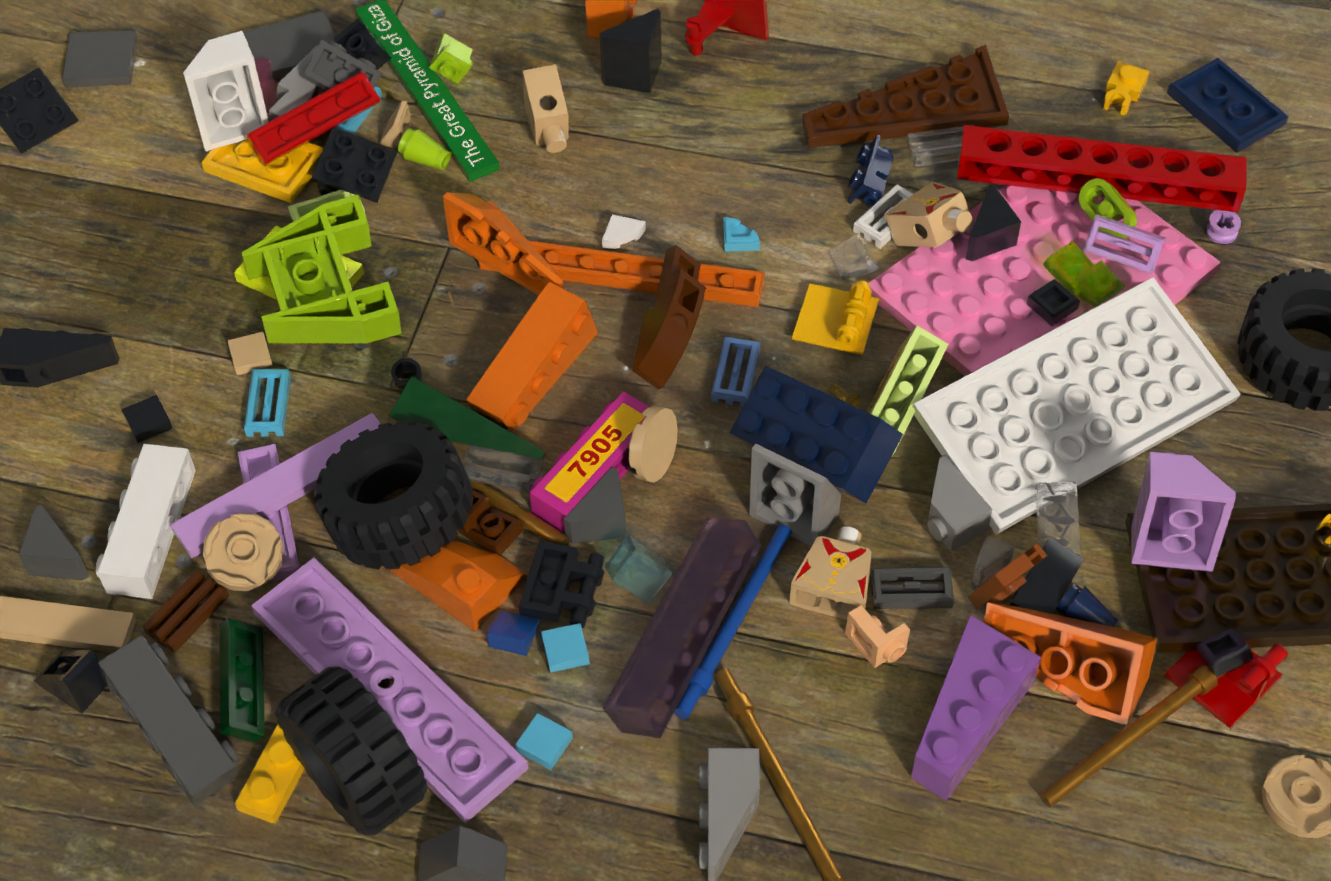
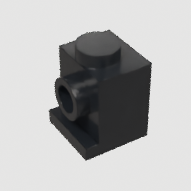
M359 18L333 38L336 43L346 49L347 54L356 59L363 58L372 62L376 66V70H379L391 59V56L376 34Z

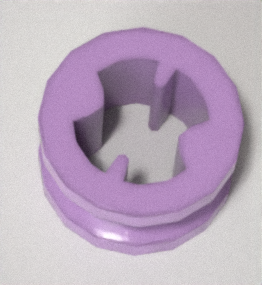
M1214 211L1210 215L1206 227L1208 238L1218 244L1232 243L1237 238L1241 226L1240 217L1231 211Z

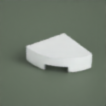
M612 215L602 238V248L617 249L620 248L621 244L632 240L637 241L646 230V221Z

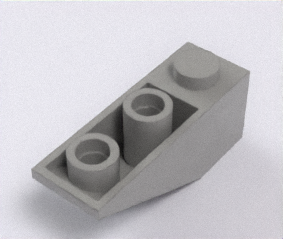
M708 748V764H700V790H708V803H700V829H708V843L700 842L699 869H708V881L718 880L759 806V748Z

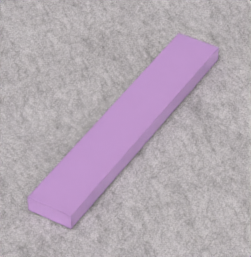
M373 413L365 416L170 524L173 533L192 559L203 552L207 534L212 526L220 520L222 522L227 518H231L230 515L237 513L257 514L265 518L315 490L322 468H327L326 461L332 453L337 454L341 450L340 446L348 439L353 441L359 437L358 433L369 429V431L378 429V425H381V423Z

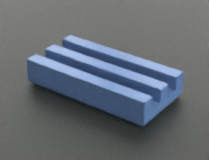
M724 337L711 392V402L718 403L719 399H724L728 405H733V402L737 401L740 402V407L744 406L751 393L761 342ZM731 347H735L738 349L728 390L722 389ZM748 349L751 350L742 392L736 391L745 350Z

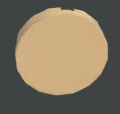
M655 405L644 410L642 415L646 416L643 423H637L634 427L629 444L628 457L630 467L636 469V472L633 473L635 478L653 483L661 479L668 470L674 457L678 433L676 416L673 411Z
M237 513L230 515L231 518H227L222 522L220 520L212 526L204 541L203 557L208 573L218 584L230 590L250 591L263 587L276 576L282 566L284 547L276 528L269 520L257 514Z
M1292 755L1280 759L1269 769L1261 789L1263 806L1271 820L1284 831L1303 838H1320L1331 834V765L1319 758H1316V760L1304 758L1305 755Z

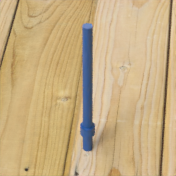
M785 525L777 527L698 668L691 670L684 683L686 689L673 710L674 714L679 718L688 719L700 696L707 694L714 681L712 675L792 534L789 527Z

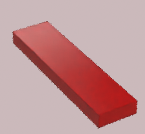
M362 71L248 133L246 139L263 166H266L330 131L333 127L335 128L377 105L381 99Z

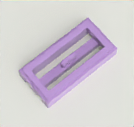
M1097 214L1094 217L1083 250L1152 274L1166 238ZM1103 227L1153 244L1154 247L1150 248L1098 229ZM1095 238L1149 256V261L1095 244Z

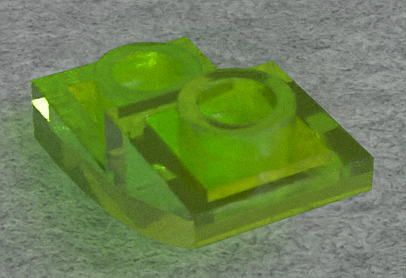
M1074 241L1049 256L1043 264L1069 291L1094 307L1105 303L1125 288L1102 260L1094 265Z

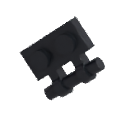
M539 540L518 606L519 614L558 622L562 609L571 610L573 613L570 624L581 623V627L584 628L587 618L593 614L596 602L593 597L596 587L602 584L605 574L602 567L605 558L600 554L592 553L589 556L588 563L578 562L577 547ZM571 579L582 582L579 593L568 591Z

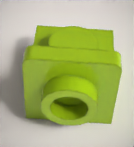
M444 33L438 41L429 68L458 84L472 67L473 61L470 60L473 49Z

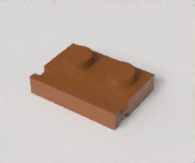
M1036 543L968 596L969 600L976 609H979L988 601L1000 603L1027 582L1023 574L1044 559L1047 554Z

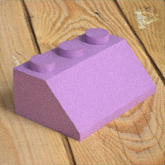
M1150 452L1131 525V564L1213 572L1235 503V491L1191 455L1171 452Z

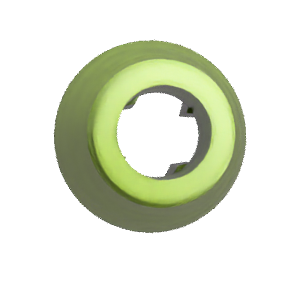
M409 128L402 136L398 146V152L403 155L405 160L437 168L441 171L447 167L451 159V152L447 151L421 129L415 131Z

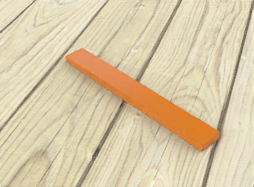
M529 241L563 281L658 293L664 258ZM479 261L481 270L496 271ZM701 264L698 282L706 287L703 300L759 307L765 272Z

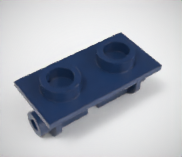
M877 135L869 146L864 144L856 157L855 162L859 164V167L854 171L848 183V187L852 189L848 200L849 204L856 197L864 200L865 204L873 206L883 197L887 182L884 179L889 175L894 157L889 148L878 146L880 135Z

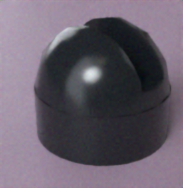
M400 359L392 367L391 375L393 382L402 390H404L410 379L399 380L398 378L407 379L413 376L420 381L422 379L420 365L413 359Z

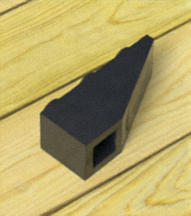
M3 328L0 337V384L38 388L116 365L120 358L111 336L98 333L80 334L68 333L66 331H39L29 328Z

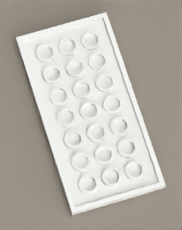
M1153 277L919 400L912 407L915 410L914 416L942 456L946 455L992 508L989 525L994 533L998 534L1054 503L1043 500V498L1055 495L1066 496L1233 403L1241 394ZM1046 483H1049L1055 495L1051 494Z

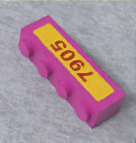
M624 391L614 402H608L591 427H585L578 436L577 442L568 452H562L557 457L553 468L544 477H539L533 483L529 492L532 514L565 534L564 518L607 471L614 467L618 470L619 479H621L631 468L628 457L632 431L637 423H643L646 416L642 415V413L650 406Z

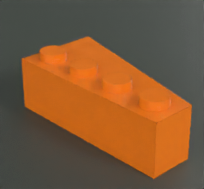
M548 282L466 399L472 411L511 433L519 425L523 424L532 409L598 334L586 301Z

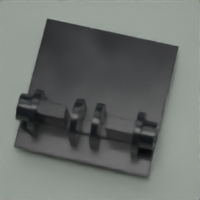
M40 67L0 89V126L21 154L79 121Z
M333 127L311 179L319 181L318 188L322 196L341 189L378 203L398 151Z

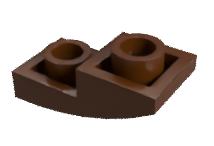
M473 490L471 494L473 497L470 513H467L469 517L464 527L456 531L482 548L501 556L524 531L521 521L491 507L487 496Z

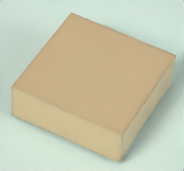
M264 332L228 340L237 376L250 373L252 369L273 367Z

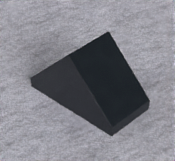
M989 185L970 233L966 260L975 261L1017 245L1021 220L994 186Z
M91 650L61 651L34 680L40 687L81 714L106 688L98 664L99 660Z

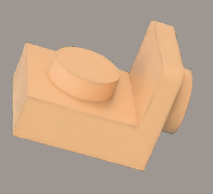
M862 605L848 612L845 634L874 668L886 661L889 663L894 662L906 652L910 629L905 623L886 634L881 621L874 615L870 616Z

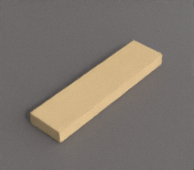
M0 596V638L114 653L129 643L137 621L134 613Z

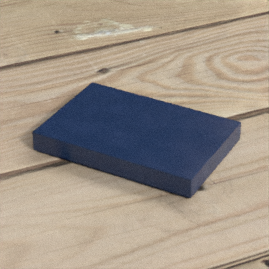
M1219 58L1169 85L1167 91L1169 96L1236 153L1286 125L1289 117Z

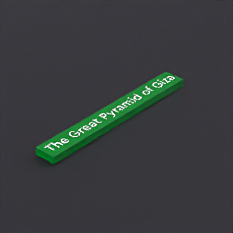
M377 0L356 8V18H359L368 26L391 56V59L387 62L447 151L451 152V157L467 180L471 182L500 170L499 161L438 74L429 68V61L386 0Z

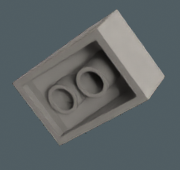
M755 444L751 453L749 516L775 529L779 525H785L791 529V537L812 547L816 538L826 536L839 517L841 493L826 477Z

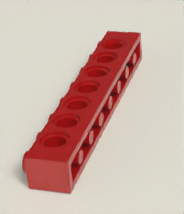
M964 125L957 179L1080 194L1082 187L1088 181L1103 179L1113 185L1124 199L1239 212L1246 191L1247 157Z

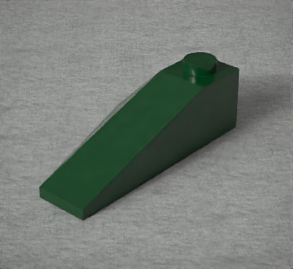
M411 376L389 414V417L397 421L395 425H398L399 421H409L414 426L418 422L440 430L452 443L543 460L546 456V452L413 376Z

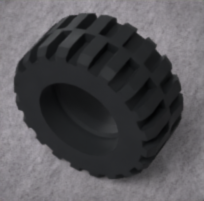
M1314 268L1311 272H1305L1304 269L1292 270L1288 276L1286 273H1282L1271 278V281L1262 284L1250 301L1237 341L1239 344V360L1244 364L1243 369L1248 377L1256 379L1255 385L1264 393L1267 391L1272 393L1274 400L1282 404L1284 401L1293 403V408L1302 410L1307 406L1313 407L1314 411H1326L1331 406V351L1308 347L1293 338L1287 331L1296 328L1311 329L1331 338V274L1324 273L1325 269Z
M399 421L398 425L385 423L378 425V429L372 431L366 429L358 433L359 437L353 441L348 439L340 446L341 450L337 454L332 453L327 459V468L321 469L314 491V500L317 503L316 509L341 554L346 555L347 559L358 565L364 564L367 568L379 570L381 566H385L388 570L400 569L402 564L408 563L409 566L421 563L420 559L427 555H430V557L440 552V547L443 544L447 543L449 545L456 538V530L462 529L469 517L467 513H470L473 497L471 494L473 489L452 441L448 440L444 433L419 422L414 426L412 422ZM410 487L400 496L378 503L389 493L401 488Z
M339 666L327 667L279 701L275 716L278 719V725L283 731L287 743L293 749L294 755L301 762L311 780L317 785L319 791L332 804V807L358 833L364 836L377 835L424 799L428 785L424 778L423 769L417 762L415 753L409 747L406 738L393 723V719L387 711L380 706L374 695L367 691L364 684L358 678L352 676L351 672Z

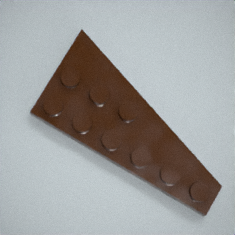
M984 45L976 48L975 53L963 58L961 55L949 58L948 64L938 68L928 66L886 82L885 88L874 92H871L870 89L858 93V98L846 103L836 101L804 113L802 124L808 148L873 141L877 135H880V140L960 131L964 129V125L977 127L1008 125L1009 113L987 47Z

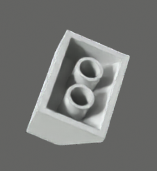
M243 31L208 40L183 72L205 151L246 140L248 133L269 122L254 57Z

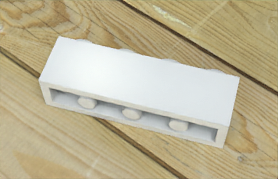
M143 444L139 458L133 460L128 489H124L120 496L118 517L109 526L108 544L105 553L100 554L96 563V575L100 578L107 594L147 599L153 598L174 536L170 524L180 519L196 471L188 449Z

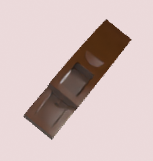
M677 245L666 250L655 307L644 312L633 366V372L657 389L665 386L686 349L698 320L706 287L698 282L701 264Z

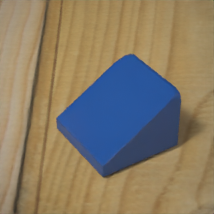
M501 610L488 629V645L492 648L527 656L540 622L538 619Z

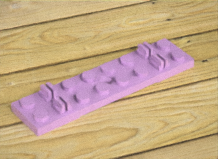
M312 558L251 605L253 613L315 675L327 667L339 666L351 672L354 678H358L364 684L367 691L374 695L380 706L387 711L393 719V723L406 738L407 744L415 753L417 762L423 769L428 787L465 824L529 769L528 761L475 710L469 707L317 559ZM390 678L394 681L390 688L383 689L379 687V682L383 679Z

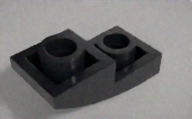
M1049 538L1042 547L1047 556L1030 569L1025 576L1027 582L1018 588L1009 605L1053 614L1084 558Z

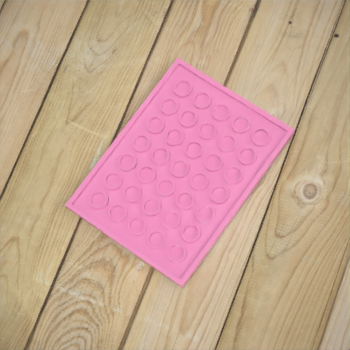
M1006 185L999 192L1021 220L1016 246L975 261L966 260L969 236L982 203L969 211L973 222L967 232L957 233L938 247H918L870 281L869 285L872 291L871 297L879 298L878 305L912 332L916 325L948 343L949 345L942 358L962 375L967 376L1153 277L1172 303L1176 305L1219 271L1221 262L1142 203L1125 199V201L1136 213V228L1166 238L1154 272L1151 274L1087 252L1083 249L1093 221L1080 206L1078 193ZM1101 196L1099 198L1098 204L1103 202L1105 197ZM1132 237L1126 238L1150 248L1154 247L1153 244ZM1095 238V244L1149 261V256ZM1056 279L1078 298L1080 303L1076 311L1051 326L1026 303L1030 294Z

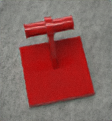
M705 0L697 17H690L686 22L685 41L690 47V53L694 56L702 54V43L719 27L767 41L769 28L766 0Z
M1275 643L1263 656H1259L1252 651L1254 659L1228 671L1217 679V686L1205 695L1198 694L1193 699L1231 729L1281 679L1283 674L1275 668L1288 656L1287 650L1282 645ZM1187 651L1165 673V677L1177 687H1180L1188 681L1190 673L1201 665H1207L1199 656L1198 651Z

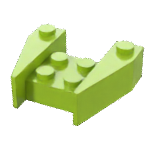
M359 195L322 204L241 252L248 279L251 280L269 275L279 306V312L261 316L268 343L367 344L402 334L399 311L389 282L353 291L341 258L343 254L372 247L369 225Z

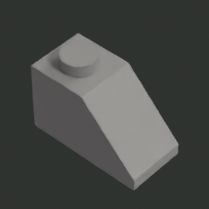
M944 455L939 458L927 525L931 535L937 541H942L951 552L988 531L992 508L950 459Z

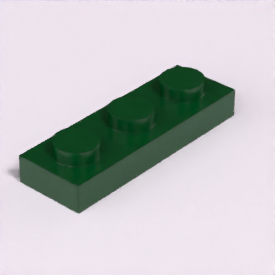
M228 618L220 624V733L256 743L265 736L263 628Z

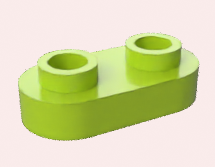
M1092 179L1082 187L1079 194V203L1092 221L1098 214L1118 222L1124 219V224L1133 227L1137 226L1136 213L1113 185L1103 179ZM1105 195L1103 202L1098 204L1099 198ZM1099 227V230L1113 234L1115 236L1124 239L1129 237L1124 234L1103 227Z

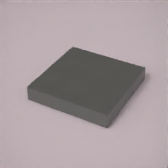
M136 30L70 33L62 78L65 87L130 85L138 41Z

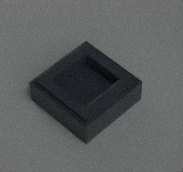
M1053 279L1030 294L1026 304L1049 325L1053 326L1079 308L1080 300L1056 279Z
M157 394L121 409L137 443L173 428Z
M1230 628L1196 645L1199 656L1216 677L1254 659L1250 647L1234 628Z

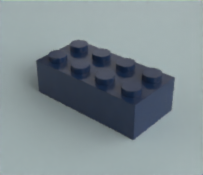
M768 366L764 367L729 432L751 447L758 444L826 477L836 489L864 503H867L903 436L900 431L881 418Z

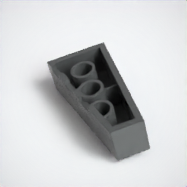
M140 635L99 661L98 664L107 689L114 698L117 696L124 712L132 723L137 720L141 724L139 729L149 746L156 754L161 753L163 755L162 761L166 769L192 804L196 806L237 778L236 766L234 764L239 759L226 740L219 744L211 731L216 727L204 708L201 707L195 710L187 699L192 696V693L179 674L173 678L165 668L169 660L156 642L149 645L143 635Z

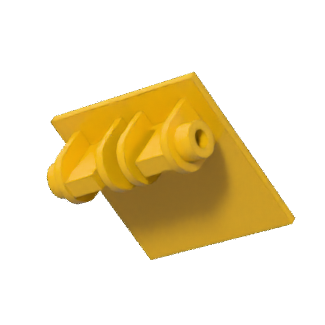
M862 280L853 284L850 292L809 283L792 340L863 355L879 298L871 297L872 291L869 283Z

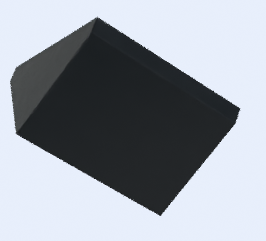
M658 9L599 33L602 82L605 86L651 93L662 62L661 12Z

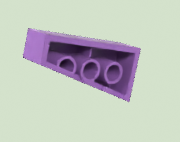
M970 615L915 755L911 779L947 801L1035 682L1041 657Z

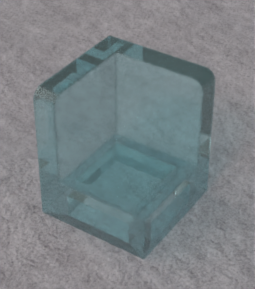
M627 535L605 564L613 582L646 603H650L673 574L662 556Z

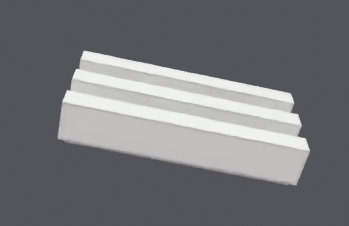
M896 184L854 223L853 232L858 235L861 232L864 233V239L869 242L872 239L875 240V246L881 249L893 238L886 218L883 216L872 227L870 224L899 197L903 199L894 207L913 194ZM891 207V208H890L888 211H886L884 214H886L887 212H889L890 210H892L894 207Z

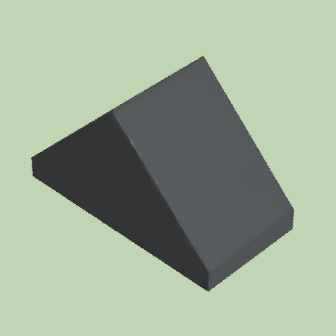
M614 467L607 471L564 518L565 535L569 537L571 544L626 537V519L619 473Z
M42 504L37 506L32 514L19 552V557L28 575L82 581L88 578L89 574L79 553Z
M459 825L421 843L418 881H505L507 844Z

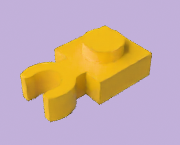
M1118 61L1107 82L1105 91L1107 93L1103 109L1108 110L1110 104L1118 103L1122 106L1120 114H1127L1131 100L1138 101L1150 71Z

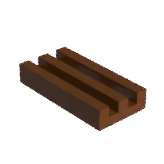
M197 570L142 627L147 635L175 653L229 597L227 589L221 585L217 587L215 581L210 578L205 579L204 575ZM210 593L211 596L194 612L193 609ZM182 621H186L170 638L167 637Z

